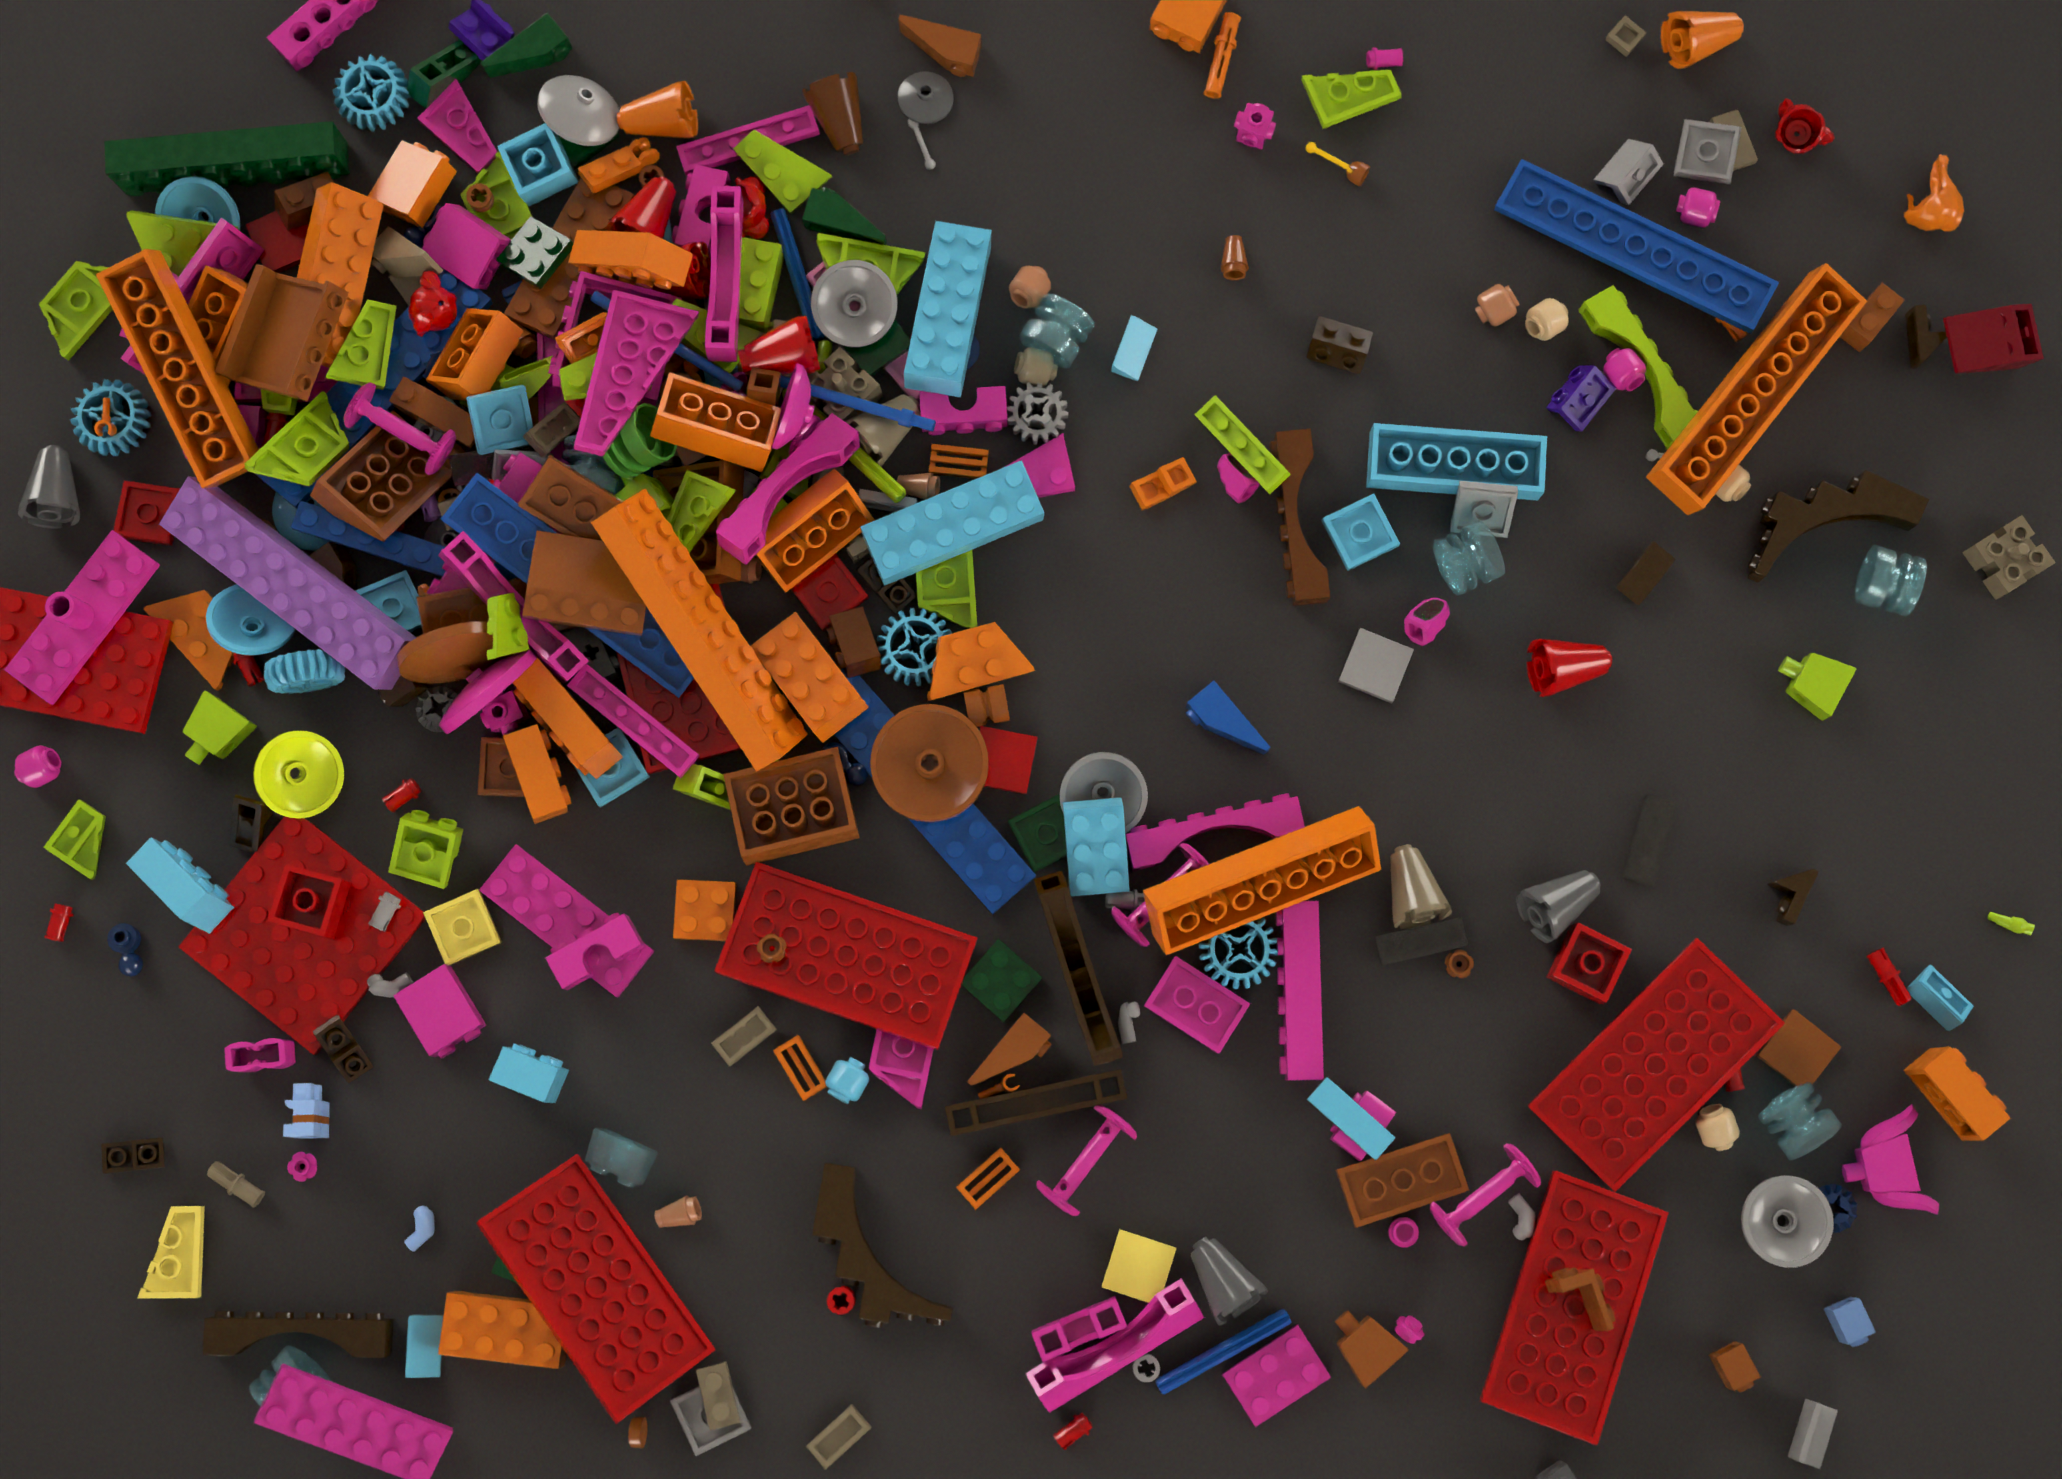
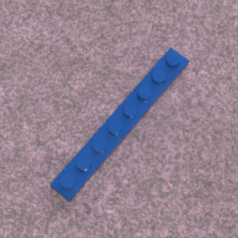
M301 500L299 502L291 525L292 530L442 577L445 573V570L442 569L444 561L438 556L445 548L444 546L397 531L382 542L333 516L323 507ZM494 564L506 580L518 578L502 565Z

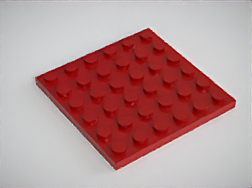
M284 816L258 848V851L252 855L225 888V891L229 894L227 900L234 908L210 934L194 927L178 947L310 1053L317 1055L323 1047L312 1031L337 1014L344 1022L369 991L368 978L374 974L382 975L426 918L423 913L425 911L308 819ZM285 864L351 882L334 939L267 921ZM385 892H388L401 899L399 903L401 907L396 909L386 928V932L369 925L368 922L381 901L378 899L379 896H383Z

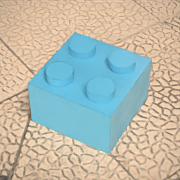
M546 123L497 146L518 195L528 206L577 184L579 181L559 136Z
M514 1043L512 1047L503 1046L489 1080L541 1102L556 1103L569 1072L568 1069L562 1067L563 1061L542 1054L540 1058L534 1056L536 1050L521 1044Z

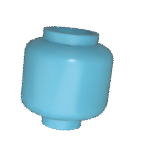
M851 1057L848 1062L844 1060L836 1061L825 1081L826 1086L829 1088L827 1093L846 1104L850 1100L857 1101L869 1082L868 1074L863 1071L865 1065Z

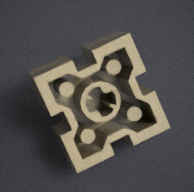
M841 347L824 361L826 370L823 373L819 374L815 371V373L808 376L810 384L874 403L883 397L880 384L865 370L859 373L856 361ZM811 396L810 401L818 409H823L827 417L833 413L845 422L857 415V409Z
M2023 515L1962 552L1975 571L1983 569L1988 578L1982 582L1995 600L2056 563L2043 544L2037 547L2034 545L2030 537L2035 535V532Z

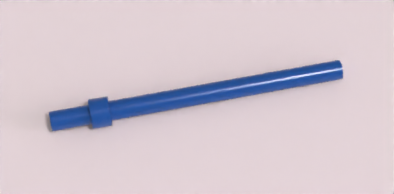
M595 291L590 301L608 311L611 299ZM680 343L675 350V354L739 393L743 388L744 382Z
M781 375L780 387L787 389L790 378ZM810 384L812 397L891 419L904 427L911 428V426L932 432L935 428L936 420L915 415V411L905 408L898 410Z

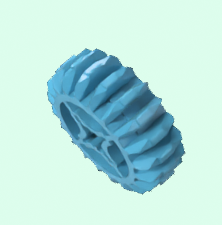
M370 54L367 61H364L363 57L359 56L358 63L355 65L348 61L349 70L340 69L343 78H335V84L338 87L333 89V94L337 97L334 99V103L337 108H340L339 113L341 116L347 118L346 120L350 125L356 124L361 130L368 126L369 130L374 132L376 125L385 130L386 122L389 121L395 125L394 117L396 115L404 117L401 108H409V103L406 99L411 97L407 91L408 80L404 78L405 74L402 69L397 68L393 61L387 63L385 57L382 56L376 61L375 57ZM372 76H380L387 78L389 80H374L372 79ZM370 85H371L372 88H373V94H372V96H373L374 101L371 99V92H372V91H371ZM355 106H369L372 107V110H361L356 108Z
M104 379L102 387L97 382H93L92 391L83 389V393L86 396L83 399L75 398L76 402L80 405L79 407L71 408L72 413L77 416L70 419L71 424L77 426L73 429V432L76 436L80 437L79 442L84 446H88V449L92 452L98 451L102 456H107L109 452L113 456H118L120 449L124 453H129L130 444L139 447V443L136 440L139 436L147 438L142 430L143 428L151 427L150 423L145 419L152 416L151 412L146 409L149 405L145 399H142L143 394L139 390H134L131 384L125 383L123 385V382L116 379L113 384L111 381ZM107 397L110 398L111 422L115 424L117 432L115 435L110 436L108 434V425H105L103 427V436L97 437L92 428V419L97 422L102 420L103 398ZM123 399L127 400L129 404L130 417L123 413Z
M910 608L909 617H905L904 612L901 610L898 612L900 618L898 622L892 616L888 619L892 628L886 625L881 627V630L887 636H877V641L885 644L877 647L880 654H886L880 658L881 665L890 663L886 666L885 673L890 674L896 670L893 677L896 682L904 675V684L907 686L911 683V678H915L916 686H921V677H926V681L930 684L932 683L930 674L936 657L928 665L925 653L933 647V644L937 643L938 637L952 634L950 629L941 631L946 626L944 620L935 624L937 620L936 613H932L927 619L926 609H922L920 616H916L915 609ZM911 626L928 628L934 635H917ZM904 630L906 636L904 644L899 646L898 650L892 652V644L895 637L900 631ZM910 635L914 642L917 641L918 645L922 643L919 651L921 659H919L917 653L913 652V649L911 652L909 651L911 649ZM900 658L902 660L907 658L913 659L919 668L911 669L904 667L896 660Z
M323 650L298 651L278 655L267 661L264 666V679L267 683V688L272 692L301 694L303 692H312L337 686L344 681L346 669Z
M1264 918L1257 924L1252 921L1242 925L1250 930L1241 938H1235L1231 934L1224 932L1207 939L1209 940L1208 943L1199 944V949L1208 950L1207 954L1199 956L1200 960H1210V964H1207L1204 970L1206 972L1212 968L1216 970L1211 979L1215 981L1222 975L1224 978L1221 985L1224 987L1228 984L1229 979L1233 980V989H1238L1239 980H1243L1245 989L1250 988L1249 978H1252L1258 985L1261 983V978L1258 975L1259 972L1265 977L1270 975L1265 965L1270 967L1276 966V962L1269 959V955H1278V950L1270 949V945L1277 943V938L1268 940L1267 935L1271 934L1274 930L1270 927L1263 931L1261 927L1266 922ZM1256 935L1262 944V957L1260 961L1255 958L1256 956L1250 949V944ZM1217 937L1227 948V955L1221 963L1218 962L1215 955V941ZM1248 938V941L1244 944L1246 948L1243 949L1246 951L1245 956L1239 954L1229 961L1234 948H1231L1232 943L1238 945ZM1235 961H1243L1254 968V970L1242 974L1233 973L1227 969Z

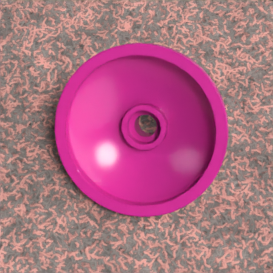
M797 363L793 370L781 405L782 409L771 447L773 449H779L791 441L800 431L803 422L810 423L815 406L809 405L811 385L807 372L801 364Z

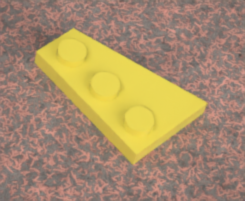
M172 1206L170 1208L158 1241L159 1246L153 1261L150 1262L147 1270L148 1276L143 1288L140 1289L138 1298L201 1297L205 1206Z

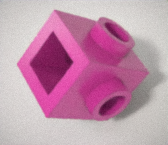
M1247 102L1244 112L1239 110L1234 123V127L1238 128L1236 141L1250 147L1262 149L1266 138L1271 140L1276 127V123L1272 122L1274 111L1269 110L1263 104Z
M514 690L506 693L502 691L482 708L483 712L480 713V717L487 729L490 728L493 732H502L503 735L508 734L519 728L518 723L530 718L526 706L513 693Z

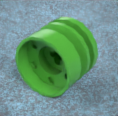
M643 403L637 406L603 456L607 465L623 478L632 479L646 472L651 467L669 460L676 452L677 445L650 437L658 408L654 405Z

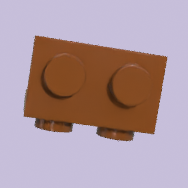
M1568 1267L1552 1272L1553 1278L1545 1281L1549 1293H1563L1579 1287L1593 1329L1595 1331L1613 1330L1612 1322L1615 1321V1316L1611 1306L1608 1303L1605 1304L1601 1293L1604 1291V1285L1598 1273L1595 1274L1593 1269L1577 1270L1576 1267L1570 1269Z

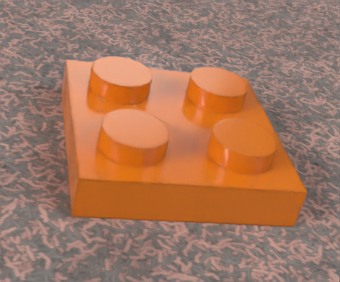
M677 880L673 938L726 941L735 918L737 883Z

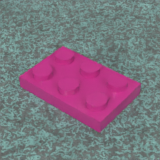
M1177 956L1174 957L1144 1004V1007L1217 1054L1221 1052L1250 1006L1249 1002Z
M1298 1325L1290 1328L1222 1373L1255 1427L1331 1378Z

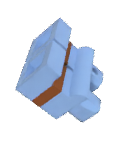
M313 1083L293 1084V1100H285L286 1106L293 1109V1124H284L283 1137L297 1139L329 1138V1102L322 1101V1085H314Z

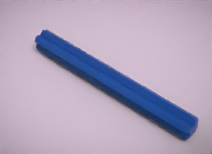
M782 208L771 212V218L779 243L782 246L783 256L802 316H807L812 340H821L825 335L818 328L812 314V293L786 211Z
M1281 1309L1156 1379L1157 1387L1162 1394H1166L1288 1326L1291 1323L1286 1310Z

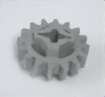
M1028 382L1027 390L1023 391L1018 387L1016 389L1018 397L1010 396L1009 402L1013 406L1007 407V414L1013 416L1007 419L1008 425H1015L1013 428L1014 435L1022 432V441L1025 442L1028 437H1031L1035 445L1038 442V438H1042L1044 443H1047L1049 435L1055 438L1058 436L1057 428L1065 429L1066 423L1061 419H1068V412L1063 410L1067 407V401H1059L1062 397V392L1053 393L1052 384H1049L1045 389L1042 388L1041 383H1037V387L1033 388L1031 383ZM1033 396H1042L1044 398H1035ZM1022 404L1026 412L1022 415V418H1019L1018 410ZM1055 407L1057 415L1053 422L1049 413ZM1035 409L1037 412L1042 410V416L1040 417L1038 414L1032 416V410ZM1031 428H1041V430H1033Z

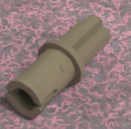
M218 1161L214 1162L207 1171L209 1178L228 1190L227 1194L236 1195L251 1205L252 1208L256 1207L265 1195L264 1190L259 1189L244 1179V1174L238 1175Z

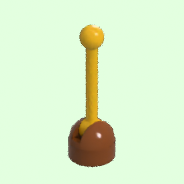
M1309 142L1306 145L1308 153H1316L1346 169L1347 178L1353 184L1360 187L1370 171L1369 165L1359 161L1349 165L1317 148L1314 142Z

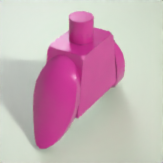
M1911 1104L1900 1114L1875 1125L1865 1133L1861 1139L1860 1147L1855 1149L1857 1162L1842 1165V1174L1846 1183L1861 1180L1863 1190L1871 1192L1874 1199L1885 1206L1924 1210L1938 1215L1939 1203L1925 1194L1916 1193L1920 1191L1911 1147L1908 1135L1902 1134L1912 1126L1918 1116V1112Z

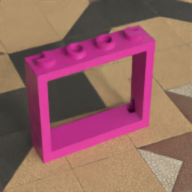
M580 271L578 282L572 281L569 291V297L573 298L571 306L566 305L562 322L566 323L565 331H559L557 336L577 326L585 293L593 295L595 291H598L611 299L613 290L668 304H672L676 298L680 300L682 298ZM556 342L555 348L559 349L557 358H551L548 374L553 375L552 385L561 387L559 369L566 367L568 359ZM666 365L652 384V389L647 391L639 405L646 403L656 407Z

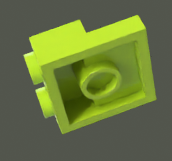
M412 810L411 813L408 812L399 821L388 873L445 889L448 886L453 860L458 856L464 829L456 827L457 822L452 819L441 818L439 821L429 819V814L425 811Z

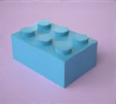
M1108 798L1063 802L1070 895L1081 896L1130 892L1122 799Z
M150 837L126 864L181 920L210 934L234 908L227 900L229 894L219 885L215 884L213 886L208 881L211 876L201 867L197 866L195 868L190 863L193 858L182 848L177 850L167 840L161 843Z

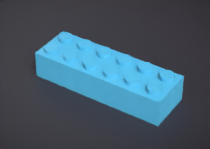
M935 221L904 370L905 388L961 397L991 250L992 230Z
M1374 423L1369 433L1366 488L1457 494L1459 481L1518 486L1517 499L1538 501L1545 491L1547 436Z
M1021 460L860 527L870 555L885 586L1038 523L1044 519L1045 513Z

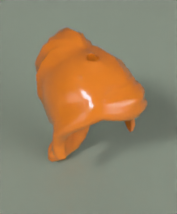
M1940 154L1933 163L1930 174L1931 194L1917 206L1913 204V196L1907 194L1908 210L1904 213V218L1908 224L1925 231L1938 229L1945 232L1954 231L1961 223L1963 217V197L1947 173L1949 158L1946 155Z

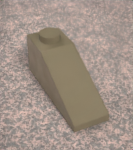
M389 226L375 241L371 265L381 274L388 272L393 277L399 278L422 276L423 271H433L438 275L443 271L426 251Z

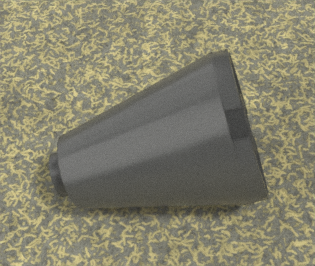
M46 446L37 455L18 509L19 517L22 519L24 515L28 518V523L31 525L58 529L62 528V523L71 522L70 526H73L80 520V509L68 452L60 446Z
M1582 870L1523 889L1516 897L1517 908L1523 921L1530 920L1534 926L1530 931L1541 941L1550 943L1556 940L1599 896L1601 884L1594 873Z
M1204 1237L1192 1246L1194 1251L1190 1256L1213 1317L1218 1325L1226 1323L1227 1321L1224 1317L1230 1313L1235 1318L1262 1299L1259 1294L1268 1293L1267 1288L1215 1238L1209 1240L1207 1237Z

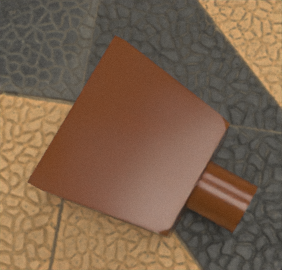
M1347 1310L1335 1320V1323L1345 1334L1336 1344L1357 1380L1364 1388H1367L1409 1351L1406 1346L1370 1316H1366L1358 1322Z

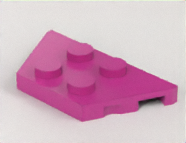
M877 1029L869 1071L916 1108L922 1109L934 1049Z

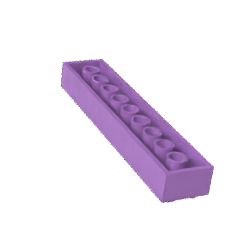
M188 476L159 525L370 687L379 690H392L401 675L396 660L397 655L406 644L416 637L219 487L202 489L196 477Z

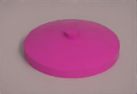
M530 649L511 654L484 671L477 668L466 678L469 683L446 710L439 723L440 728L446 734H449L461 726L514 682L532 665L537 656Z

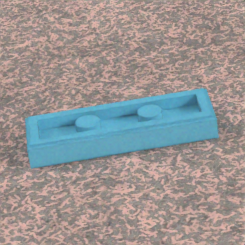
M1328 1077L1322 1081L1307 1099L1374 1160H1377L1396 1138Z

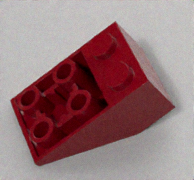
M2032 304L2008 305L1943 318L1955 374L2019 369L2044 359Z

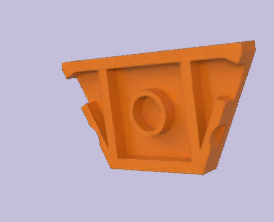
M202 590L143 608L149 616L174 622L170 640L215 690L219 691L223 686L222 679L228 666L231 667L234 660V652L217 644L208 632L206 612L213 599L209 592Z
M991 622L938 637L935 650L937 655L931 672L933 674L932 683L927 698L928 701L1035 670L1033 665L996 622Z

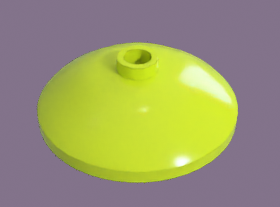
M289 731L276 736L260 751L254 766V784L261 800L274 812L289 818H308L326 810L338 797L344 781L343 762L337 749L324 737L308 731ZM293 768L299 769V776L296 778L290 776V771Z

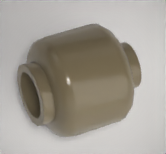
M1028 347L1024 352H1019L1014 364V374H1017L1019 382L1023 384L1030 382L1034 387H1037V383H1040L1042 388L1047 385L1049 380L1054 381L1058 365L1054 364L1053 355L1050 352L1033 347Z

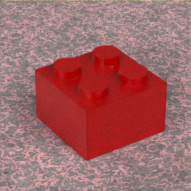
M285 864L267 921L334 939L351 882Z
M1579 922L1572 924L1546 978L1598 1004L1607 1003L1632 949Z

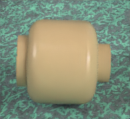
M1547 298L1530 308L1526 314L1525 321L1528 333L1534 338L1547 341L1564 331L1568 326V310L1566 306L1553 298Z
M1739 464L1715 495L1722 501H1738L1751 487L1749 472Z
M1712 1104L1702 1108L1695 1124L1703 1144L1710 1148H1716L1717 1151L1731 1148L1734 1145L1733 1142L1740 1134L1732 1110L1723 1107L1722 1104Z

